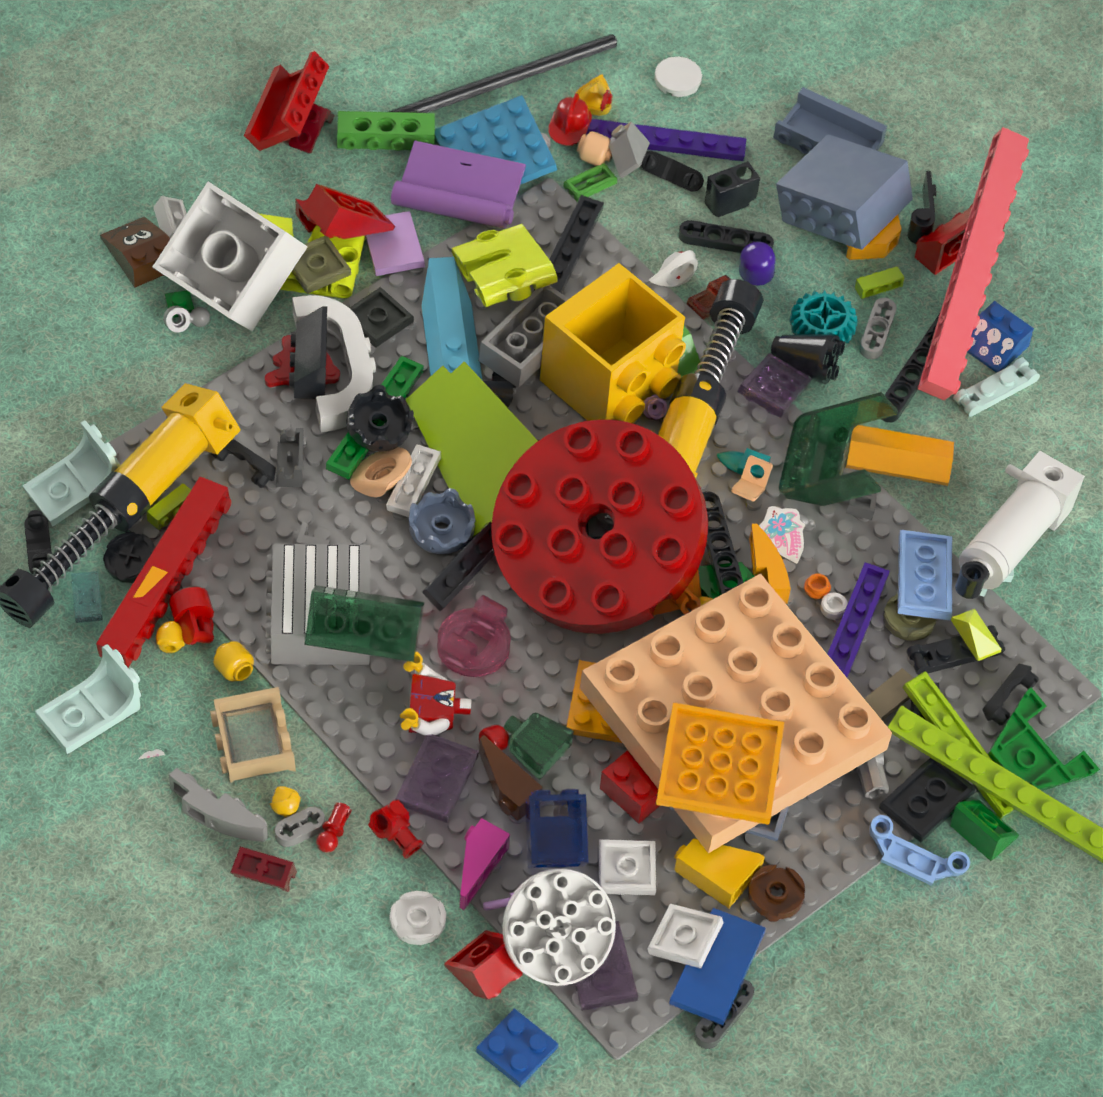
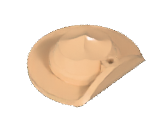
M397 447L390 451L376 452L359 464L351 476V486L366 496L380 497L384 495L410 469L412 464L410 453L404 448Z

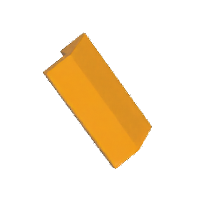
M853 424L846 468L948 486L953 462L954 442Z

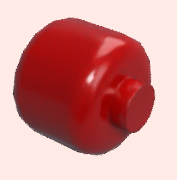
M495 724L485 727L479 733V744L480 738L485 735L502 751L508 746L509 734L501 725Z

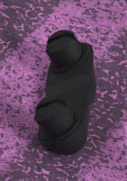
M646 151L641 163L642 169L688 191L695 192L702 188L704 178L699 171L655 151Z
M234 439L218 454L211 453L219 461H224L228 454L234 455L240 460H246L256 470L251 481L260 488H265L269 480L274 481L275 466Z
M39 510L30 511L24 523L28 567L32 575L34 574L33 568L39 569L41 567L40 561L46 562L48 560L47 554H52L48 519Z
M1019 663L982 709L987 721L993 720L999 726L1004 725L1010 717V713L1002 706L1010 696V693L1019 684L1026 687L1027 690L1031 687L1033 688L1039 680L1031 672V666Z

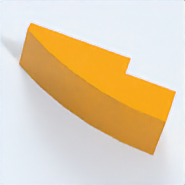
M752 524L749 543L753 575L761 574L785 604H788L791 588L783 559L763 529L758 524Z

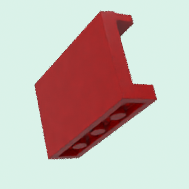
M316 51L310 52L303 69L290 74L282 65L273 68L243 135L259 151L300 135L330 67Z

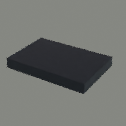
M929 758L880 803L879 809L921 843L954 812L959 802H965L971 797L976 788L960 775L934 759Z

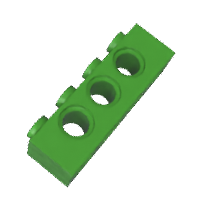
M338 111L337 148L401 151L412 150L414 141L433 145L435 143V113Z

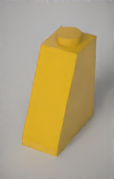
M693 838L687 846L683 844L676 852L674 871L729 909L750 885L754 873L763 867L765 857L760 853L725 845L708 853L699 840Z

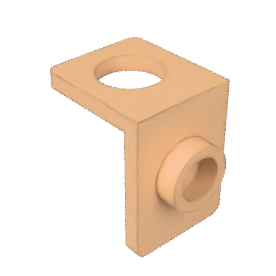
M750 455L741 479L732 487L731 492L745 499L756 501L765 491L773 465ZM760 465L764 470V476L761 478L754 477L750 471L751 466Z

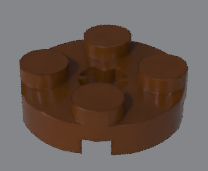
M767 865L757 870L751 879L748 889L749 901L752 907L759 914L765 916L768 921L776 922L779 919L789 918L795 915L803 905L805 898L804 881L795 870L789 867L783 869L776 868L777 865ZM774 887L776 890L782 889L783 892L781 896L777 897L771 894L772 890L770 889Z

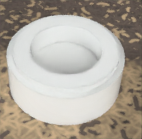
M839 593L826 594L821 601V613L828 619H841L848 604L847 599Z

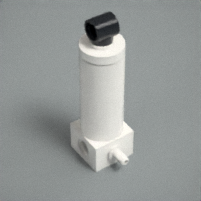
M1042 451L1035 455L1023 471L1009 464L1005 469V473L1019 480L1016 490L959 556L961 570L955 585L957 593L966 599H974L980 596L982 588L994 589L999 587L1048 528L1055 531L1072 511L1085 477L1084 475Z

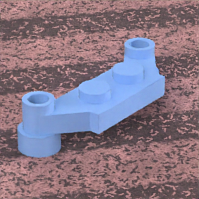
M885 815L876 816L870 823V836L874 839L882 855L880 862L928 885H932L935 880L963 875L970 866L969 857L963 852H953L948 858L944 859L893 835V822ZM876 827L882 828L883 833L878 832ZM952 863L958 864L959 869L954 868Z

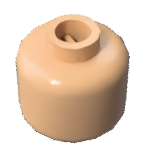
M593 131L587 135L583 134L577 147L580 159L594 166H599L605 163V161L610 162L612 159L609 148L611 139Z

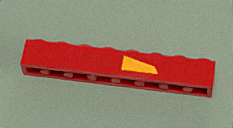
M201 476L198 478L98 639L96 646L99 657H102V647L108 644L112 650L116 649L123 657L124 664L128 668L133 660L136 661L139 658L145 640L151 638L156 622L159 618L164 617L170 598L180 590L181 582L185 575L188 576L191 573L194 560L197 555L203 553L210 534L216 532L219 519L223 513L226 514L229 511L231 499L228 487Z

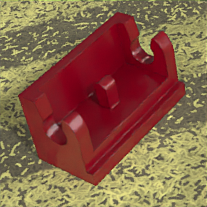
M240 846L230 873L238 878L243 877L289 892L290 879H295L297 870L292 861Z

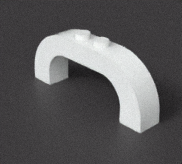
M315 295L292 297L295 326L296 322L322 306H327V332L334 335L342 345L350 384L338 393L317 396L316 414L321 433L347 427L348 409L355 396L359 393H366L373 388V373L376 372L374 357H369V353H371L369 337L364 338L359 319L351 309L341 302Z

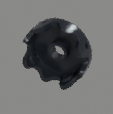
M376 385L370 391L362 394L359 393L355 396L347 413V429L354 441L362 447L371 451H390L402 445L408 438L414 412L409 410L403 396H391L387 393L386 387ZM381 419L385 422V425L376 426L372 420Z

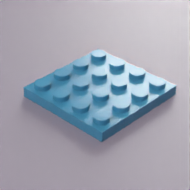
M522 95L435 129V138L439 146L525 164L526 167L520 185L557 170V165Z

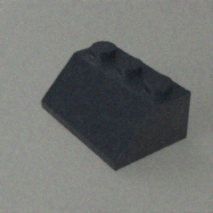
M322 306L297 321L296 332H291V347H295V352H290V368H295V371L289 372V388H294V398L316 399L317 396L325 395L327 306Z

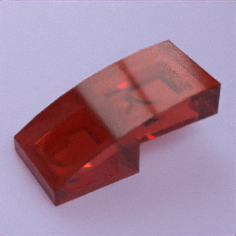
M724 275L709 282L706 290L688 298L687 305L703 320L710 317L709 312L722 282L730 280V278Z

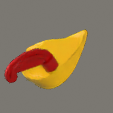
M603 74L595 77L577 90L576 93L579 94L580 99L586 102L588 110H590L592 115L602 116L610 112L612 93Z

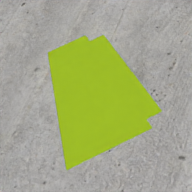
M463 362L452 373L444 366H441L406 401L414 412V418L428 447L441 451L438 467L448 488L455 489L465 504L472 505L475 515L474 537L486 523L492 522L495 501L508 472L524 452L538 442V440L468 364Z

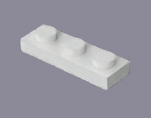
M416 444L411 454V467L405 476L397 482L386 504L387 511L409 517L411 504L419 503L441 459V451Z

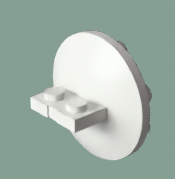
M569 869L546 870L527 879L511 896L503 917V939L508 955L513 963L528 977L549 985L573 984L590 976L607 958L615 936V915L605 891L590 877Z

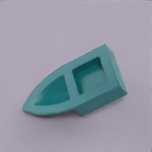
M746 448L745 453L739 451L717 453L718 459L724 466L740 475L743 474L750 455L769 463L771 459L770 456ZM760 465L751 466L750 471L754 477L761 478L764 476V470Z

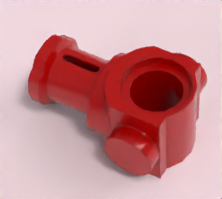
M393 800L390 804L371 813L370 822L367 825L378 838H386L388 841L393 840L403 852L402 856L405 859L417 852L424 844L408 828L410 826L409 812L399 800Z

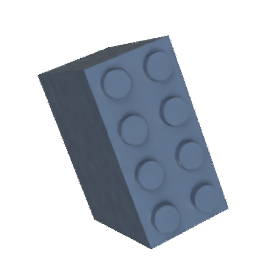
M829 134L776 183L783 222L860 250L913 200L907 160Z

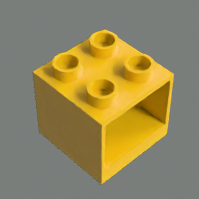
M618 263L545 316L540 381L587 421L618 420L633 424L642 415L645 409L644 400L646 398L657 395L660 399H666L674 392L678 381L681 379V375L677 372L679 359L686 348V344L682 341L685 316Z

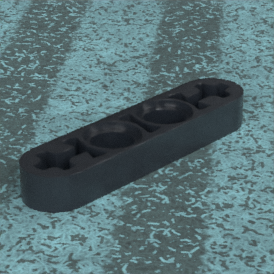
M693 220L684 221L679 227L678 235L680 241L689 245L741 253L745 246L749 244V240L752 242H764L772 249L774 246L772 236L762 232ZM688 230L693 231L692 234H687ZM717 234L720 236V239L712 240L708 235ZM741 238L744 240V243L736 244L732 239Z

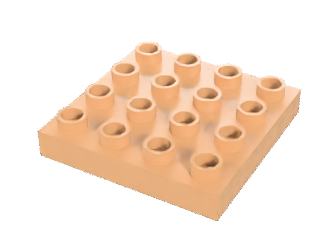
M761 574L582 671L580 689L657 788H659L673 702L784 722L771 817L887 750L892 735L891 730ZM674 808L708 853L760 824Z

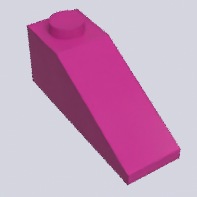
M482 818L476 826L472 825L468 829L464 837L466 847L459 907L462 910L467 908L509 849L510 834Z

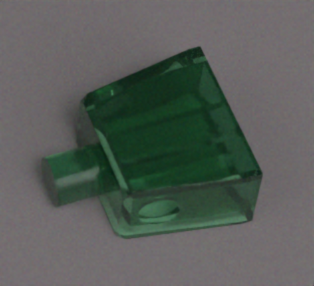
M532 713L525 722L512 715L504 725V729L512 734L510 738V752L539 780L572 746L574 731L539 713Z

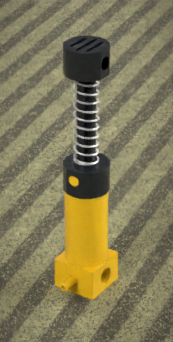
M730 279L722 282L709 312L712 321L715 323V328L712 329V335L709 336V342L706 344V349L703 351V356L697 365L698 370L695 373L682 376L678 381L669 402V408L657 434L669 442L682 455L695 478L698 475L696 470L726 401V392L720 384L722 375L728 366V361L734 351L739 335L752 330L764 302L762 293L756 286L740 279Z
M185 383L161 407L167 419L90 493L89 501L95 512L89 511L90 517L88 519L82 518L83 524L81 526L76 525L74 533H68L69 539L67 541L61 540L62 546L60 548L54 547L55 553L53 555L47 554L48 560L46 562L40 561L41 567L39 569L33 568V575L18 568L0 586V607L6 614L20 625L31 628L55 604L51 595L52 586H57L59 579H64L66 572L73 570V564L80 563V557L87 556V550L94 549V543L101 542V536H106L108 529L115 528L119 531L127 532L203 451L218 454L241 431L217 391Z

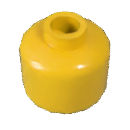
M231 641L223 643L217 648L213 663L225 679L235 682L243 681L251 675L254 658L241 643Z

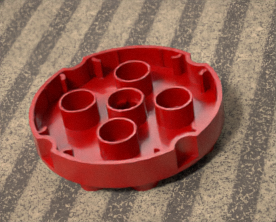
M590 420L571 424L546 435L532 445L515 462L505 477L497 495L492 516L494 553L500 570L510 587L527 607L546 621L564 629L590 634L613 633L636 627L654 618V610L660 602L667 599L677 600L693 580L700 566L708 534V515L701 487L682 455L669 442L651 430L618 420ZM600 513H606L611 516L614 523L613 529L606 532L601 539H593L587 535L585 527L593 516Z

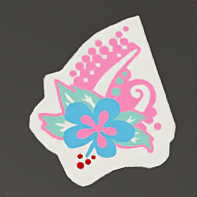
M776 506L769 507L765 519L759 526L771 539L779 554L797 564L804 548L803 529L805 524L800 521V515L796 509H781Z

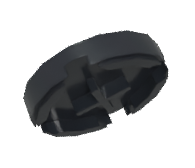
M135 532L119 534L106 546L107 550L103 556L105 568L114 579L124 583H134L154 551L155 546L148 536L144 534H135Z

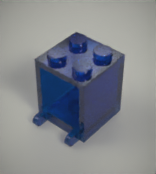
M579 789L562 790L560 795H551V790H536L531 796H528L525 800L527 868L584 867L589 863L586 794H579ZM567 805L568 816L540 817V806Z

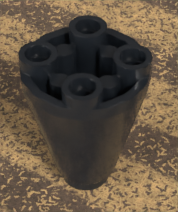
M834 334L775 336L771 346V355L776 356V359L815 381L827 384L830 379L836 380L838 377L839 366H837L839 356L844 352L845 341H841L839 336Z

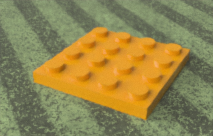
M673 702L656 805L769 825L784 722Z

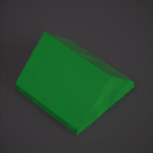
M979 799L959 802L955 807L950 827L990 861L996 858L1019 837V834Z

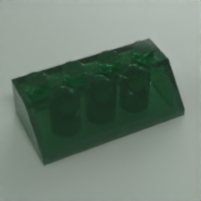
M316 585L311 591L304 645L414 662L421 630L424 602Z

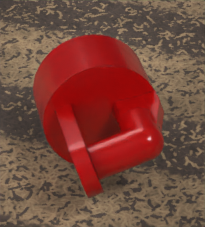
M190 586L178 590L170 598L169 605L174 622H177L181 627L184 643L188 645H194L196 642L212 643L214 640V623L212 620L214 610L208 591L198 586Z

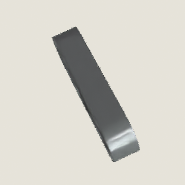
M743 980L738 992L743 989L746 991V994L741 995L736 1004L733 1002L730 1009L732 1013L730 1019L725 1020L724 1024L721 1025L702 1018L697 1024L694 1039L698 1046L704 1049L716 1047L748 1008L754 996V987L748 980ZM714 1023L716 1027L714 1028L713 1036L702 1037L703 1031L707 1033Z

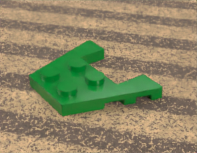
M1031 687L1024 693L987 753L992 761L1041 791L1097 773L1100 769L1085 751H1082L1066 765H1063L1031 727L1028 721L1047 706Z

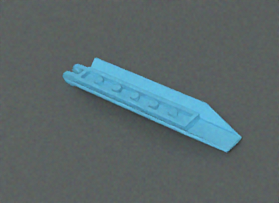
M429 258L421 308L430 376L441 366H444L452 373L459 365L466 362L482 380L480 361H478L479 352L472 303L455 258Z

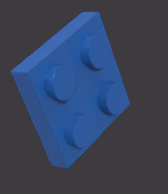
M514 1008L476 1047V1052L517 1086L521 1087L558 1049L559 1043Z

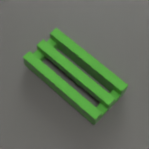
M603 163L564 181L563 187L568 189L569 194L573 195L574 199L578 202L581 195L589 197L617 184L618 178ZM605 172V174H602V175H600V176H598V177H596V178L594 177V176H596V175H598V174H600V173ZM587 180L585 183H583V184H581V185H579V186H577V187H574L575 185H577V184H579V183H581V182Z

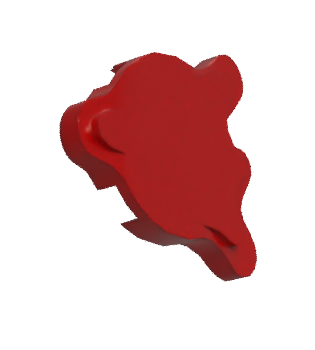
M286 335L282 338L281 345L283 350L273 356V364L280 368L265 375V384L268 387L289 385V372L295 371V368H290V352H295V347H291V335ZM327 353L326 384H334L340 379V370L334 365L330 355Z

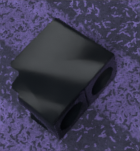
M747 161L708 176L705 205L716 217L749 207V203L757 197L760 184L759 175ZM748 167L751 171V178L741 179L740 177L745 175L746 168Z

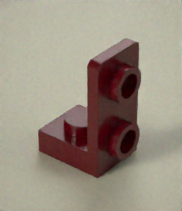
M313 103L300 135L291 138L289 146L311 154L324 122L331 124L335 115L329 109Z

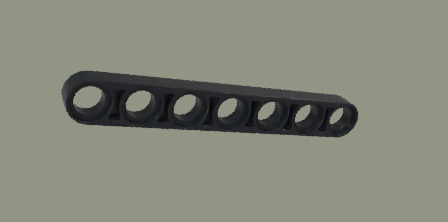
M939 315L881 399L877 413L882 421L888 423L897 421L917 392L925 363L919 362L917 357H927L930 349L928 341L933 339ZM908 373H914L919 378L916 380H910L905 375ZM903 390L907 393V396L899 397L894 391ZM892 407L896 412L888 414L883 411V408Z
M705 491L702 492L705 501L715 504L713 507L707 508L708 522L717 521L720 523L718 527L708 526L706 548L719 595H722L733 589L724 586V582L734 581L739 586L743 583L720 498L713 492ZM714 541H723L726 545L724 547H715L712 543ZM729 561L732 565L720 567L718 562Z

